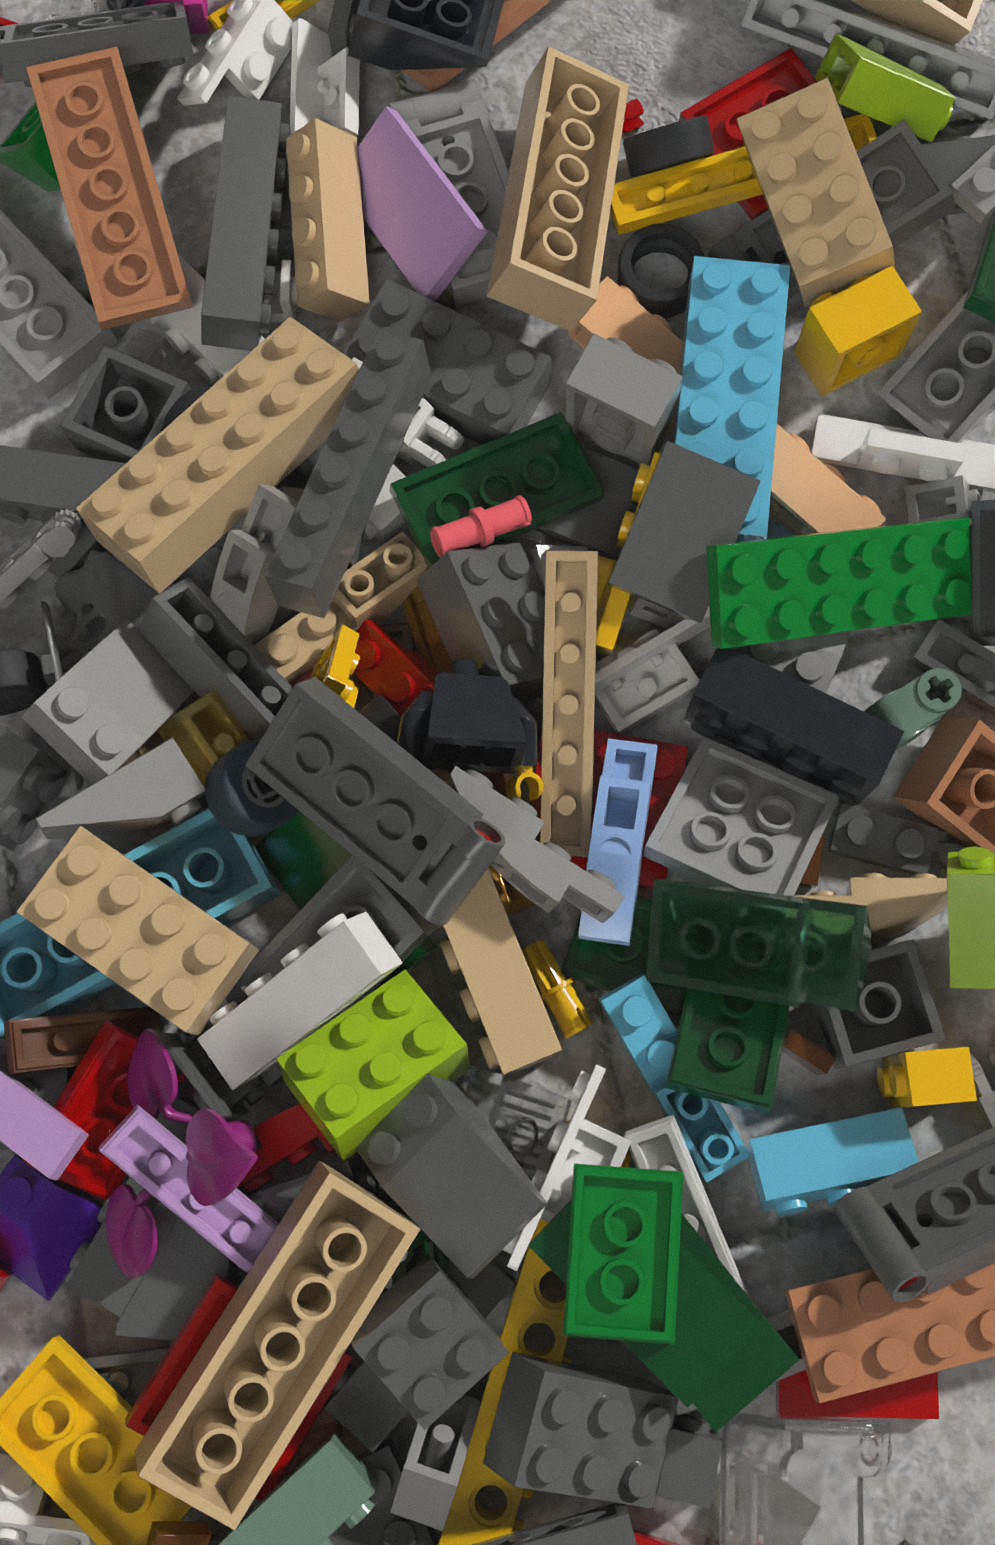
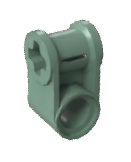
M934 668L926 671L904 687L883 696L864 712L904 731L895 750L897 751L950 712L961 697V683L958 677L951 671L944 668ZM938 690L943 695L942 699L935 698L930 700L927 698L926 693L928 691L934 693Z

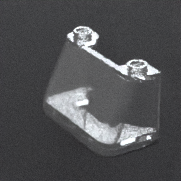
M739 1412L722 1427L719 1545H864L863 1478L881 1477L889 1466L892 1457L890 1422Z

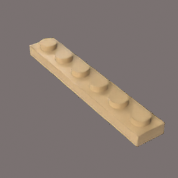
M546 551L542 781L544 788L541 794V820L545 823L540 831V843H553L564 849L570 856L588 857L592 833L598 551Z

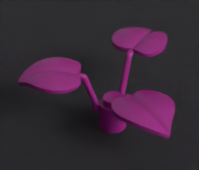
M144 1028L134 1047L128 1068L127 1086L132 1106L135 1108L138 1104L155 1120L161 1114L167 1120L188 1124L186 1130V1147L188 1151L186 1159L189 1161L187 1166L188 1188L200 1205H215L236 1189L258 1159V1156L255 1154L256 1137L253 1127L246 1120L226 1122L219 1113L212 1109H200L194 1115L174 1110L170 1103L177 1096L178 1081L173 1061L160 1038L156 1037L155 1031L151 1028ZM125 1184L120 1185L110 1197L106 1210L105 1228L108 1245L116 1264L129 1280H132L135 1277L144 1275L149 1270L155 1258L158 1239L155 1220L151 1211L146 1207V1204L153 1195L146 1189H143L136 1195L132 1186Z

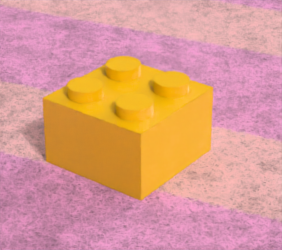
M890 266L876 274L866 275L855 280L849 288L835 295L833 292H827L815 299L808 308L809 310L794 354L821 397L901 357L922 310L894 267Z

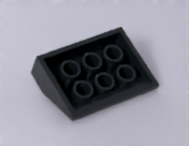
M360 0L347 56L390 71L487 67L504 0Z

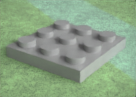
M703 737L649 837L642 856L783 920L840 796Z

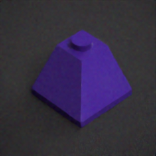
M14 1155L0 1174V1265L44 1299L50 1301L73 1270L69 1266L79 1247L85 1240L92 1242L102 1223L97 1221V1217L103 1205L82 1189L59 1179L52 1180L47 1178L37 1169L28 1166L22 1160V1157Z

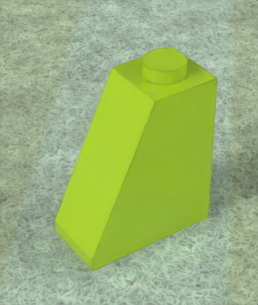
M835 33L814 77L818 82L828 78L838 104L893 127L905 120L915 136L929 142H933L937 132L947 125L953 110L952 104L956 99L941 84Z
M967 847L959 852H948L947 889L950 988L995 989V852H991L983 847Z

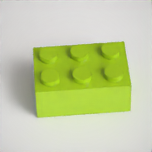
M406 969L276 1058L285 1084L343 1162L358 1152L356 1147L427 1074L454 1082L470 1070L467 1043Z

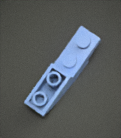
M608 738L603 773L600 775L586 872L588 870H595L606 875L615 883L614 889L625 895L615 914L604 923L599 922L581 910L579 939L630 945L658 745Z

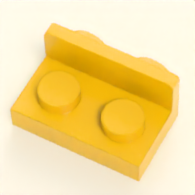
M342 624L315 663L310 679L316 677L354 708L360 683L353 679L351 675L360 659V656L355 653L359 633Z

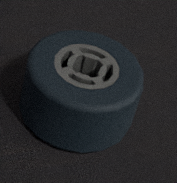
M261 739L243 742L228 751L214 762L206 777L205 796L209 810L220 825L234 834L254 837L269 833L285 825L299 812L296 807L245 766Z

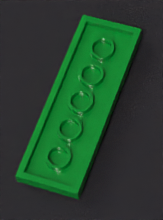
M957 517L706 545L711 644L713 648L725 649L972 614L970 518Z

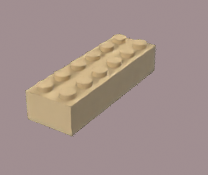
M548 46L525 83L486 296L572 331L597 301L629 84Z
M290 316L84 500L76 510L97 542L161 594L248 513L258 485H272L276 487L328 439L359 372L357 363Z
M429 769L442 781L447 782L450 776L448 770ZM487 868L446 925H439L435 930L442 927L445 928L449 939L441 942L440 946L453 977L461 973L464 975L468 988L460 990L459 993L472 1023L482 1020L488 1035L478 1040L491 1071L501 1068L504 1077H507L560 1055L562 1048Z
M319 1160L136 1448L138 1476L235 1530L414 1241L420 1228L405 1213Z

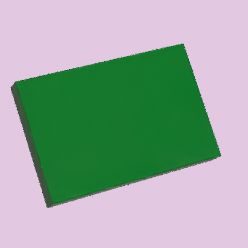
M574 1163L563 1335L675 1345L683 1172Z

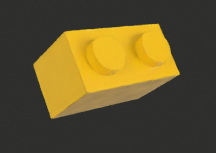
M969 1047L889 1055L882 1057L883 1067H878L877 1069L879 1092L882 1098H888L889 1108L977 1101Z

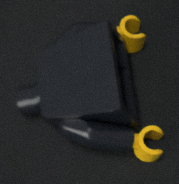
M459 658L454 660L448 666L449 673L441 672L435 675L431 690L420 691L401 716L396 743L415 759H419V762L428 769L453 770L457 766L463 771L474 770L476 772L515 774L517 770L518 775L509 779L506 785L508 798H521L520 783L522 780L529 786V799L535 800L539 798L543 792L544 785L539 775L533 772V765L538 764L537 723L535 718L516 697L512 696L508 682L505 679L496 676L479 675L478 664L473 659Z

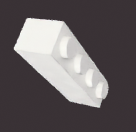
M367 912L349 919L346 918L344 913H341L328 921L317 931L322 939L310 948L307 943H304L288 953L280 961L284 966L281 972L274 977L270 972L261 976L245 988L244 991L248 996L245 1001L240 1005L232 1001L209 1018L213 1026L197 1038V1040L232 1091L259 1076L277 1062L276 1058L317 1031L403 964Z

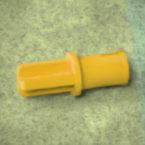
M537 940L523 948L522 953L529 970L542 992L540 997L542 1000H545L548 1008L553 1013L565 1039L592 1025L594 1022L582 1006L571 983L575 982L572 977L566 979L561 973V968L546 942Z

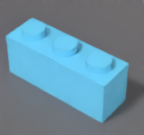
M902 1107L749 1139L747 1147L751 1155L748 1157L761 1210L762 1212L776 1210L777 1216L780 1217L804 1212L808 1209L807 1203L827 1199L829 1206H836L838 1201L851 1190L871 1185L919 1162Z

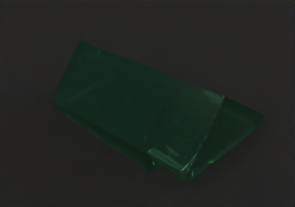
M664 879L654 880L646 981L797 1008L803 1002L854 1012L857 1010L872 949L868 906Z

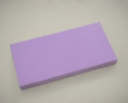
M386 106L358 146L363 219L418 294L436 301L488 231L399 113Z

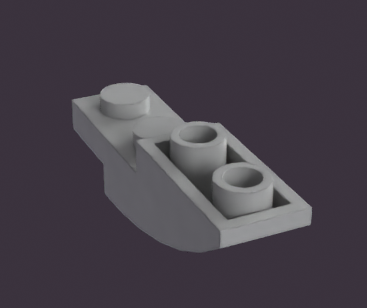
M258 485L242 529L229 530L219 558L210 600L252 645H255L268 635L279 608L264 575L298 504V501L272 485Z
M455 766L446 784L484 814L482 819L494 825L505 837L506 843L491 865L507 882L548 913L563 898L601 923L606 922L615 914L625 895L614 889L615 883L609 877L595 870H588L586 872L570 862L571 856L561 847L550 842L542 844L535 840L545 822L536 817L537 812L530 804L516 797H511L509 800L493 790V784L482 774L474 770H466L465 772Z

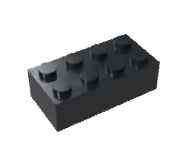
M716 648L693 693L684 720L692 723L690 727L696 733L713 740L719 736L735 744L734 749L759 761L764 758L780 766L779 770L804 781L809 780L825 790L840 796L838 802L848 805L851 802L859 805L880 784L904 733L903 730L733 648Z

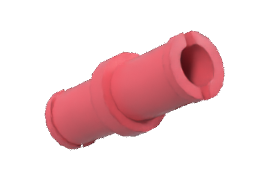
M519 495L514 497V499L487 509H483L481 506L470 509L466 517L439 527H432L430 529V537L436 553L441 558L447 551L462 550L479 544L481 547L490 545L494 542V537L521 527L530 526L532 516L526 500Z

